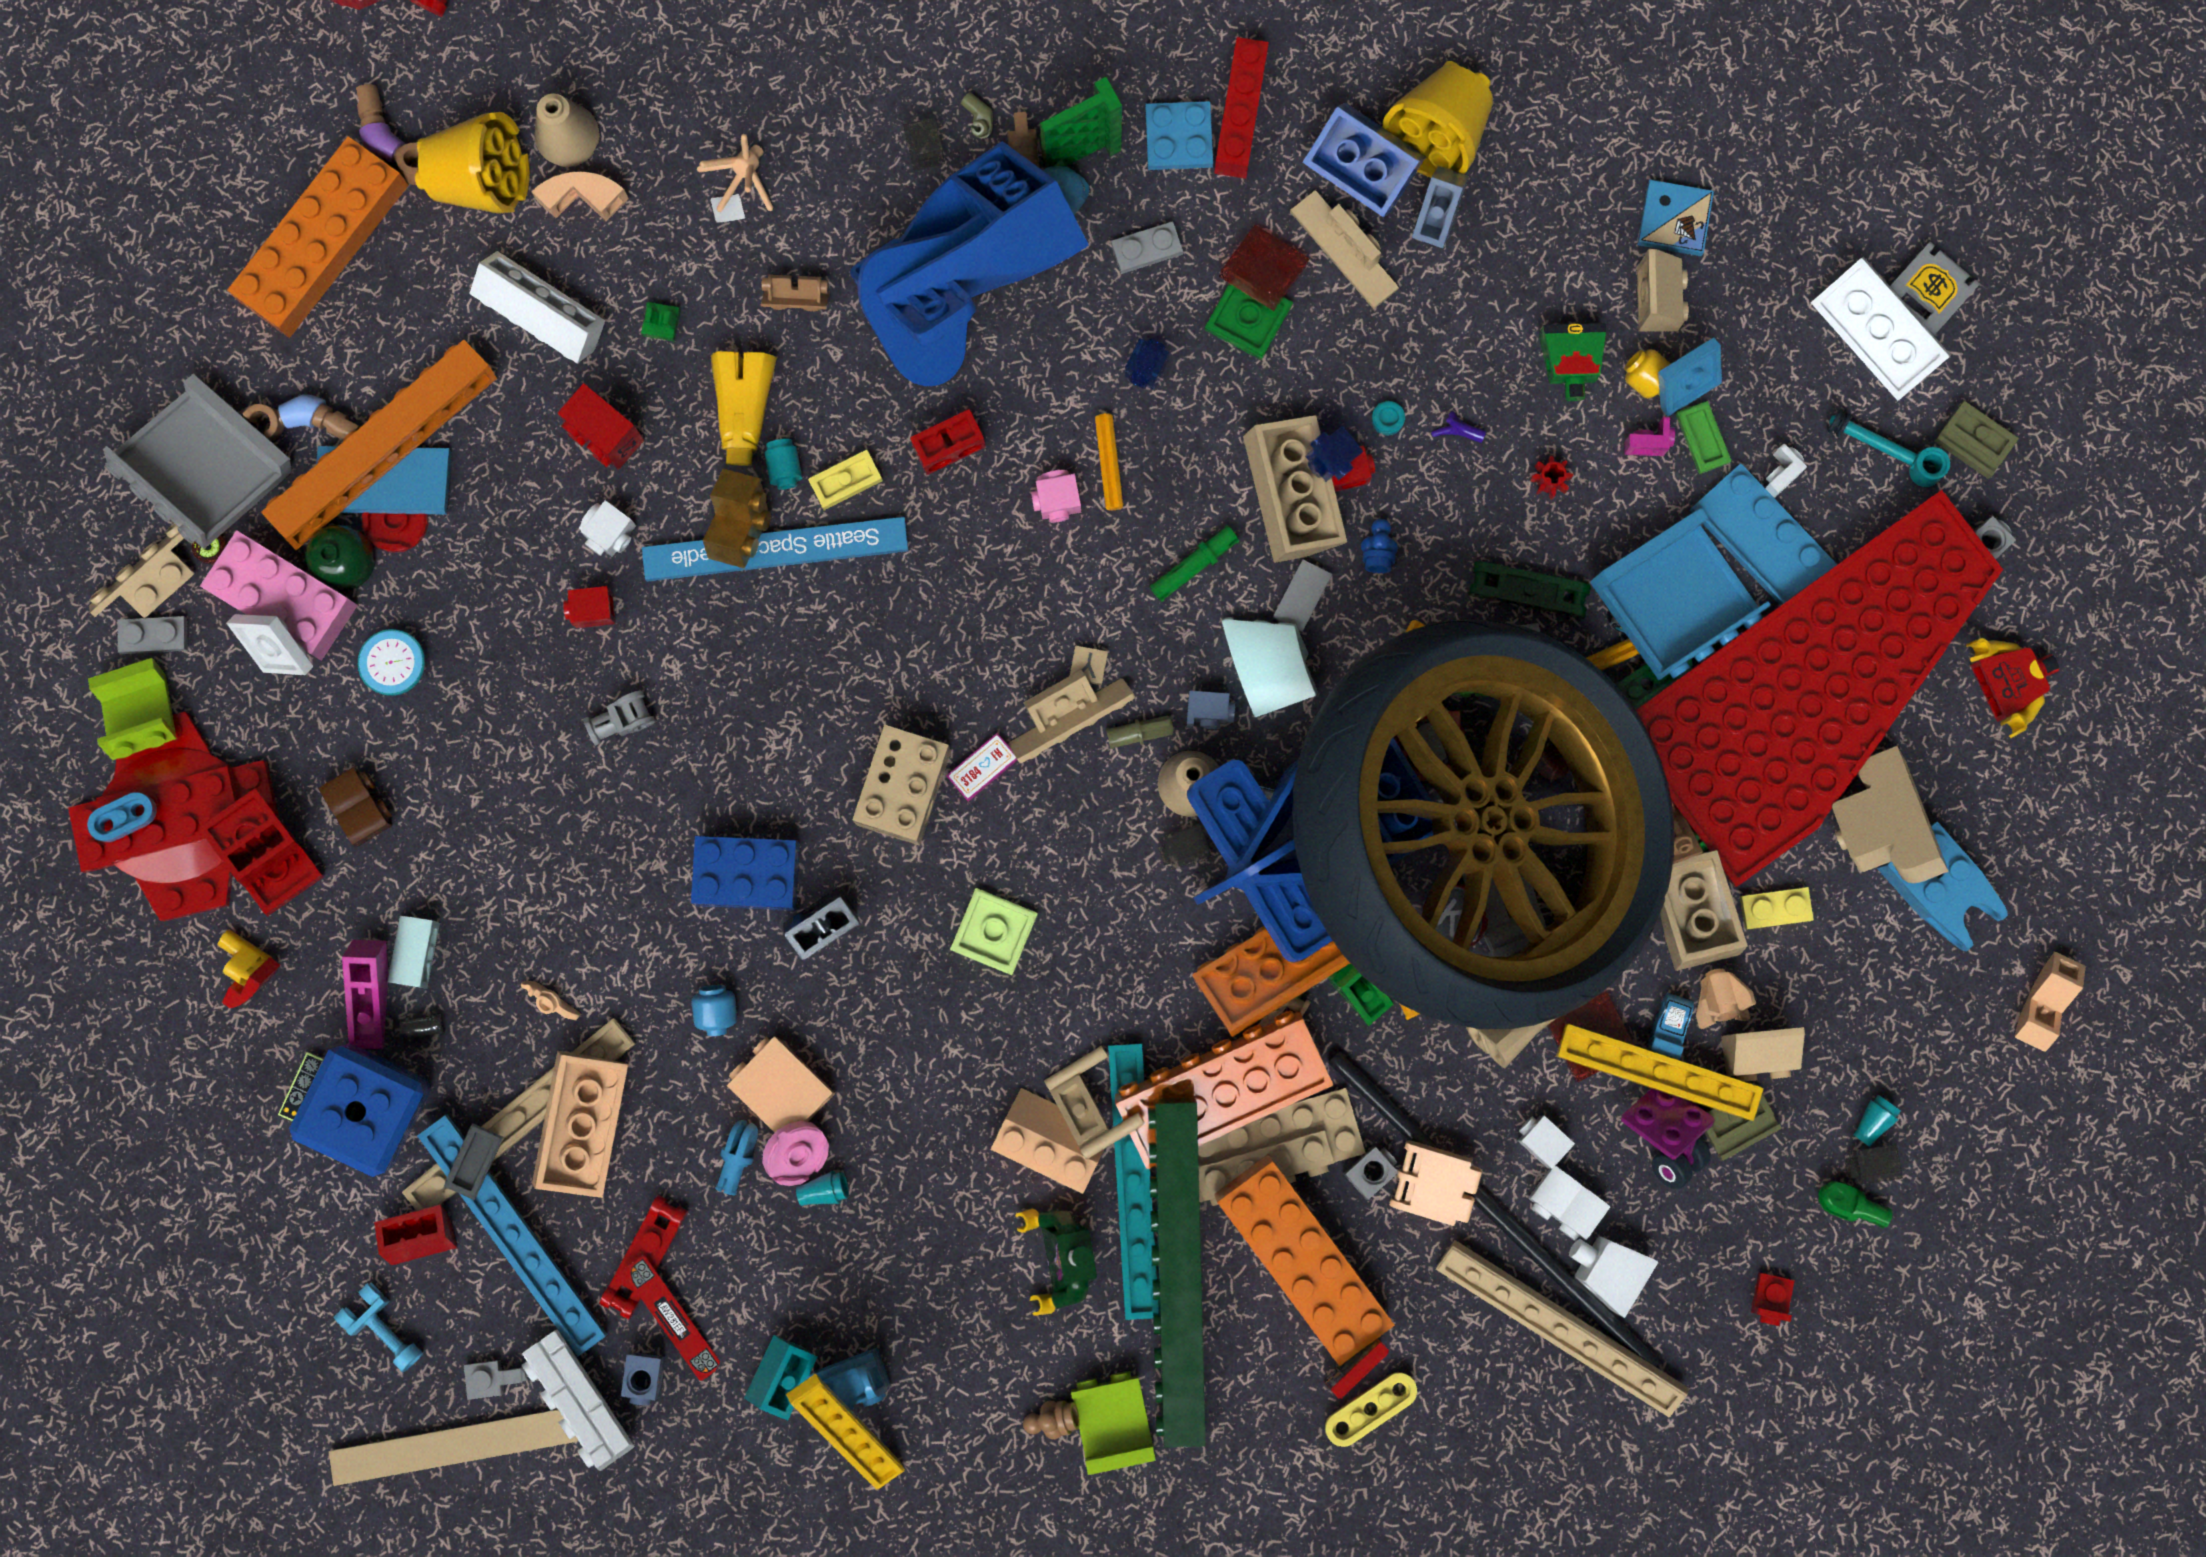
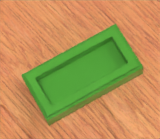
M1708 401L1678 411L1675 414L1699 474L1732 462Z

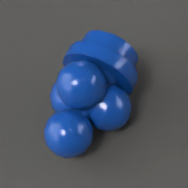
M1380 518L1372 523L1371 531L1373 536L1366 537L1361 543L1362 561L1365 563V570L1378 574L1391 571L1392 565L1395 564V554L1398 551L1396 541L1388 536L1391 532L1390 523L1386 519Z

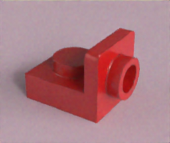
M1758 1273L1751 1313L1760 1315L1759 1322L1779 1327L1781 1320L1791 1322L1792 1315H1789L1788 1312L1795 1280Z

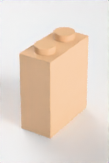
M775 1036L771 1040L767 1037L764 1038L754 1048L752 1052L756 1056L747 1065L741 1062L730 1073L729 1077L732 1081L727 1085L774 1132L789 1123L797 1121L809 1122L835 1095V1092Z

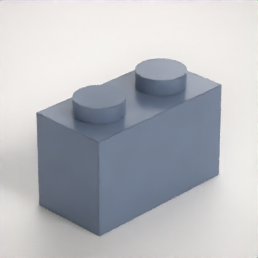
M1441 166L1437 167L1431 177L1412 238L1440 248L1444 247L1450 236L1469 176Z

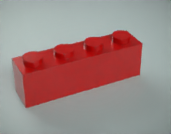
M1236 38L1214 174L1244 179L1247 177L1269 42Z

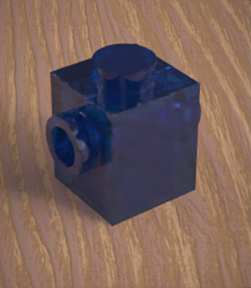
M1139 338L1125 366V377L1129 378L1128 381L1139 388L1146 389L1148 387L1155 390L1169 362V352L1165 350L1166 347L1154 339L1145 341Z
M1341 426L1330 436L1323 432L1310 443L1313 449L1305 457L1309 460L1308 467L1316 477H1322L1327 482L1335 476L1339 481L1354 469L1351 462L1364 451L1344 426Z

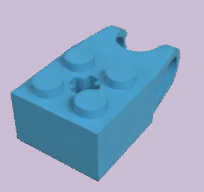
M1934 822L1931 824L1949 872L1914 884L1903 880L1892 862L1883 864L1877 869L1921 919L1928 922L1954 946L1963 951H1968L1973 946V942L1964 925V915L1969 907H1977L1997 921L2004 920L2008 913L2005 905L1983 872L1938 822Z
M878 1347L813 1371L807 1376L808 1379L816 1373L850 1410L854 1409L853 1405L861 1402L866 1407L884 1400L883 1398L886 1397L885 1392L891 1387Z

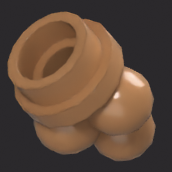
M1065 1400L1057 1401V1403L1046 1401L1040 1408V1415L1036 1413L1028 1414L1023 1421V1427L1027 1433L1035 1435L1042 1430L1046 1437L1051 1440H1056L1062 1435H1071L1072 1431L1078 1430L1080 1426L1079 1413L1075 1403H1067Z

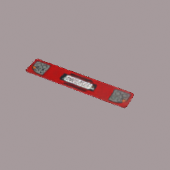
M641 1256L625 1267L622 1273L697 1378L703 1381L714 1373L720 1363L719 1359L647 1258Z

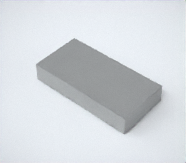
M1302 560L1272 619L1279 623L1296 624L1299 633L1302 634L1332 574Z

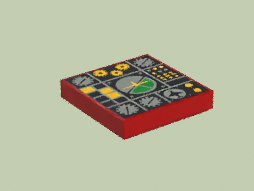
M1376 1339L1344 1364L1338 1366L1323 1382L1338 1399L1342 1398L1389 1354V1350L1380 1340Z

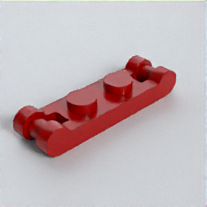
M657 1195L612 1281L602 1295L599 1302L600 1305L607 1309L611 1306L621 1312L620 1316L628 1320L631 1319L641 1298L622 1273L623 1269L639 1257L645 1256L655 1271H657L687 1216L688 1210L681 1206L675 1208L667 1203L666 1198ZM660 1215L670 1220L667 1229L656 1224ZM621 1286L633 1291L628 1300L618 1295Z

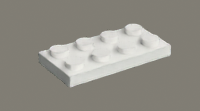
M1864 257L1858 260L1811 302L1897 401L1951 356Z

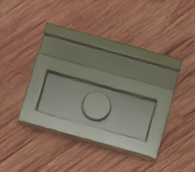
M1963 401L1934 442L1989 479L1994 475L1998 466L2001 465L2019 438L1966 401Z
M1763 1094L1754 1121L1713 1108L1706 1111L1715 1118V1121L1705 1134L1712 1147L1716 1150L1720 1161L1726 1160L1782 1129Z

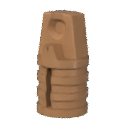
M1027 112L1014 113L1015 131L1007 132L1008 145L1039 167L1036 129L1028 130Z

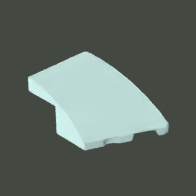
M1231 617L1222 620L1239 679L1255 717L1317 695V688L1305 663L1308 651L1296 624L1282 622L1272 624L1262 620H1255L1254 622L1233 620Z

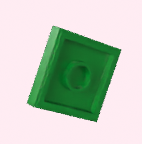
M1236 272L1204 330L1262 361L1293 306V302Z

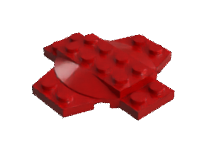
M187 712L173 715L176 733L175 740L166 742L159 747L133 753L126 758L116 759L114 778L108 784L102 796L96 798V801L68 807L81 872L87 873L116 866L128 875L133 876L157 917L163 922L229 906L233 875L198 827L254 788L259 791L279 818L267 761L262 760L231 767L228 763L214 757L202 734ZM138 792L148 795L154 800L157 808L154 820L149 825L116 841L103 842L97 840L88 831V819L95 810L125 795ZM139 805L136 808L135 813L138 817L144 813L143 805ZM108 820L105 823L106 831H110L113 828L112 820Z

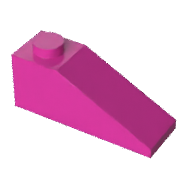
M352 940L342 956L349 1043L362 1049H383L388 989L386 941Z

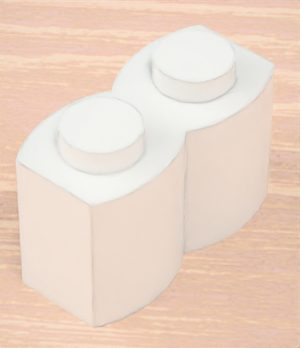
M1557 1166L1547 1171L1528 1198L1534 1203L1531 1207L1533 1211L1546 1220L1551 1216L1562 1223L1559 1230L1574 1241L1578 1237L1587 1240L1610 1208L1607 1203Z

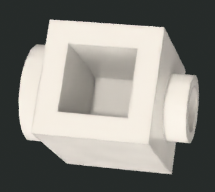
M605 500L602 505L596 503L588 510L582 519L579 529L588 539L585 542L586 546L600 556L605 551L613 557L616 552L621 553L631 541L629 535L636 525L629 517Z

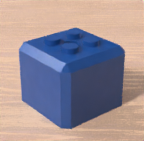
M351 1043L328 1050L289 1130L294 1141L374 1177L394 1167L428 1099L431 1088L428 1079ZM353 1101L361 1102L366 1108V1115L361 1121H353L347 1115V1107Z

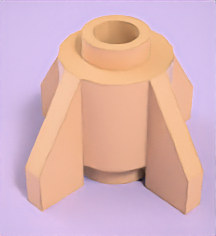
M1714 969L1705 974L1706 977L1700 982L1701 992L1696 1012L1699 1029H1705L1715 1024L1716 1021H1728L1734 1018L1741 1021L1751 1019L1748 1008L1756 1004L1753 991L1733 973L1726 972L1725 969Z

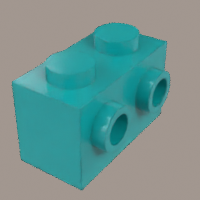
M773 1335L744 1399L760 1410L788 1421L794 1407L790 1404L786 1394L807 1380V1376L810 1375L818 1356L802 1346Z

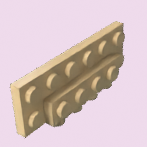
M1340 1089L1293 1103L1198 1146L1199 1201L1210 1200L1212 1206L1218 1205L1214 1194L1267 1154L1271 1156L1290 1183L1296 1182V1174L1308 1171L1309 1177L1329 1172L1327 1165L1365 1154L1347 1089Z

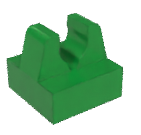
M647 302L641 330L642 336L675 342L681 312L680 308Z

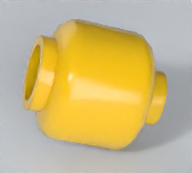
M1649 349L1645 352L1639 350L1624 367L1626 383L1644 398L1649 399L1657 394L1660 396L1658 372L1671 363L1656 350Z

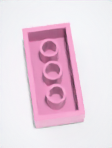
M237 530L200 585L203 589L246 615L277 616L286 623L288 632L295 642L300 644L306 652L321 661L358 606L345 596Z

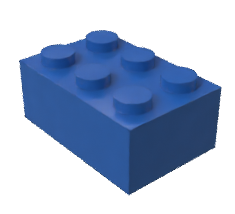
M1345 102L1336 107L1302 163L1382 217H1385L1392 212L1426 156Z
M695 836L691 904L700 907L796 911L800 844L796 840Z

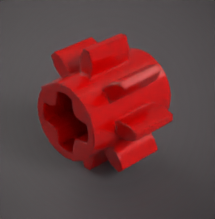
M1550 456L1546 465L1539 461L1536 463L1535 469L1540 474L1532 475L1530 481L1538 483L1537 495L1544 491L1549 493L1550 499H1553L1558 489L1564 494L1568 491L1569 487L1564 481L1571 480L1573 474L1566 472V460L1562 463L1554 462V457ZM1549 471L1552 472L1553 477H1559L1555 484L1551 483V478L1545 477Z

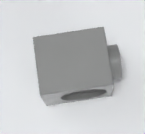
M1993 516L1974 531L1981 541L1983 535L1992 539L1993 549L1988 550L1995 559L2016 541L2011 535L2010 527L2002 520H1996Z
M1372 1147L1343 1174L1360 1194L1369 1200L1399 1173L1393 1167L1398 1162L1384 1147L1380 1151L1376 1147ZM1370 1161L1378 1162L1382 1168L1381 1176L1374 1181L1367 1179L1364 1174V1168Z

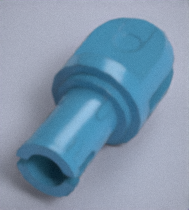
M739 1120L732 1127L726 1147H723L720 1152V1156L725 1162L718 1184L715 1187L716 1190L722 1192L724 1189L725 1194H737L743 1169L748 1167V1165H752L754 1160L752 1153L758 1137V1128L753 1123L747 1124L746 1120Z

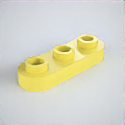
M1391 1373L1333 1412L1325 1423L1327 1437L1337 1446L1346 1447L1352 1445L1411 1405L1417 1395L1416 1383L1405 1373ZM1397 1383H1402L1405 1387L1404 1393L1400 1396L1394 1395L1392 1391L1393 1386ZM1369 1402H1373L1377 1406V1410L1373 1415H1367L1364 1412V1407ZM1343 1421L1348 1424V1431L1345 1434L1336 1432V1425L1339 1422Z

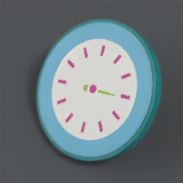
M383 630L372 635L363 644L358 655L360 677L371 690L382 695L395 696L408 692L420 681L425 669V655L421 645L414 637L400 630Z

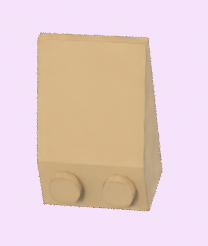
M1718 851L1700 854L1673 864L1669 888L1660 914L1665 940L1675 971L1740 955L1748 945Z

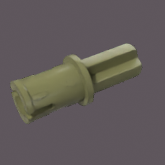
M1163 716L1141 722L1135 719V723L1110 729L1106 728L1110 749L1138 742H1140V745H1144L1143 741L1172 735L1174 729L1170 716Z

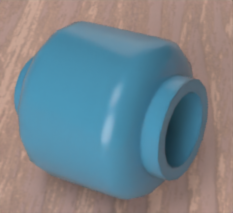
M725 985L703 986L699 988V993L693 996L691 1002L694 1025L697 1029L706 1031L707 1036L724 1035L727 1033V1028L737 1022L735 995L732 991L726 990Z

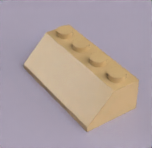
M1316 415L1255 425L1243 438L1274 563L1307 557L1347 543Z

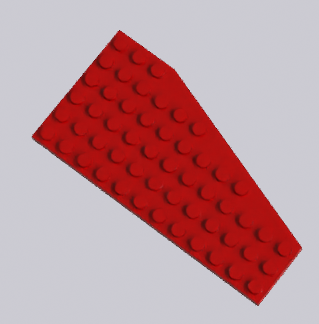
M1943 490L1933 495L1636 710L1649 732L1661 759L1674 807L1687 820L1691 830L1701 838L1699 841L1705 843L1708 848L1707 851H1718L1724 873L1734 887H1738L1821 826L1825 817L1832 809L1833 803L1838 801L1850 782L1861 770L1886 735L1885 733L1915 691L1919 689L1946 651L1950 642L2003 571V568Z

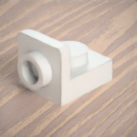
M1786 444L1781 445L1773 454L1786 469L1780 465L1766 478L1769 484L1765 489L1774 498L1807 468L1803 463V456L1795 448H1789Z

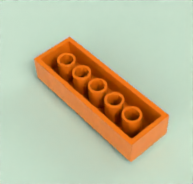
M348 136L227 291L241 304L290 338L409 186L398 171Z
M1269 1154L1214 1194L1219 1206L1339 1366L1395 1326L1390 1316Z

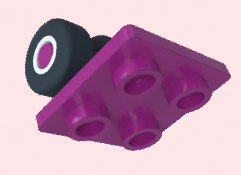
M1652 1088L1622 1114L1621 1122L1660 1150L1652 1160V1169L1659 1181L1665 1186L1672 1189L1683 1188L1692 1179L1693 1171H1701L1710 1162L1711 1153L1709 1147L1700 1136L1714 1124L1715 1118L1692 1101Z

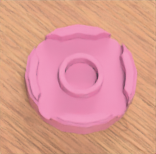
M805 1121L789 1123L778 1129L768 1140L763 1151L762 1163L766 1173L778 1184L786 1186L803 1184L809 1180L808 1176L814 1171L818 1173L828 1157L829 1143L823 1132L813 1123Z

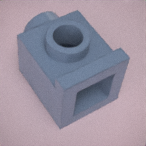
M1189 691L1186 728H1193L1194 722H1200V727L1205 729H1220V724L1234 723L1235 703H1229L1230 693Z

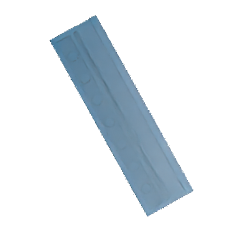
M1741 463L1690 509L1692 513L1700 508L1704 510L1709 519L1703 525L1780 606L1837 565Z

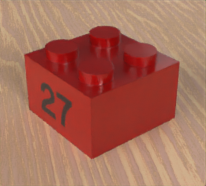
M584 383L557 413L564 421L561 427L567 432V435L581 447L587 443L586 448L592 453V456L606 468L612 464L619 470L644 442L636 427Z

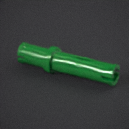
M1226 525L1207 542L1201 541L1197 544L1198 549L1175 565L1156 582L1150 584L1151 591L1162 603L1209 564L1211 566L1215 565L1218 562V557L1240 542L1238 537Z

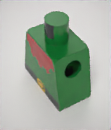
M1606 323L1543 325L1539 333V339L1550 384H1565L1566 401H1582L1586 399L1585 383H1595L1599 378L1605 344Z

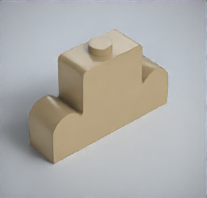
M1898 746L1870 756L1859 771V777L1867 790L1839 800L1832 805L1840 830L1836 831L1835 834L1842 850L1848 849L1850 857L1861 872L1892 862L1901 878L1908 883H1920L1949 872L1907 762Z

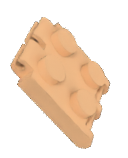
M1407 1140L1404 1147L1407 1153L1403 1168L1399 1169L1397 1174L1399 1178L1395 1197L1391 1198L1389 1205L1393 1208L1452 1226L1455 1225L1456 1220L1468 1223L1475 1198L1465 1195L1464 1192L1476 1194L1482 1169L1471 1166L1473 1161L1471 1158ZM1413 1153H1417L1413 1170L1409 1171ZM1406 1181H1408L1409 1185L1405 1200H1403L1401 1198L1403 1195Z

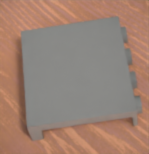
M192 374L183 382L185 392L114 452L107 446L103 451L107 461L105 466L117 479L123 477L130 483L131 491L139 499L144 501L147 498L154 505L155 512L164 521L168 522L171 520L179 527L178 531L185 540L191 544L196 542L205 549L281 483L292 470L288 456L197 376Z

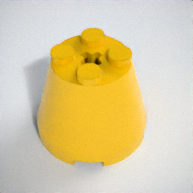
M1447 61L1443 67L1434 72L1390 108L1383 119L1382 127L1426 156L1417 171L1422 175L1431 178L1438 166L1465 174L1475 159L1493 105V97L1489 89L1491 82L1482 73H1473L1453 61Z
M493 112L481 114L426 138H420L417 142L419 170L415 173L417 187L421 190L425 189L428 196L436 202L497 214L515 212L514 208L518 202L526 199L530 178L528 154L521 153L516 136L520 131L518 126L507 114Z

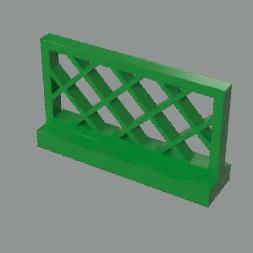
M1107 77L1094 83V96L1040 123L1043 169L1050 166L1066 167L1103 147L1106 148L1110 156L1121 151L1122 104Z

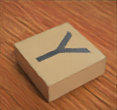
M1075 646L1070 676L1082 670L1089 683L1102 685L1108 651Z

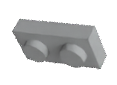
M1173 221L1111 241L1121 274L1183 255V249Z
M184 616L117 620L118 653L188 651L187 618Z

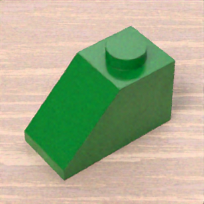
M1351 963L1327 977L1333 987L1368 1026L1394 1005L1386 994L1364 978Z

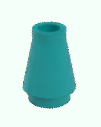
M1880 1095L1874 1101L1870 1099L1860 1124L1853 1135L1870 1147L1876 1139L1899 1120L1896 1117L1901 1110Z
M830 1171L804 1185L797 1186L796 1195L801 1206L808 1204H841L843 1199H848L849 1188L843 1172L836 1173L835 1171Z

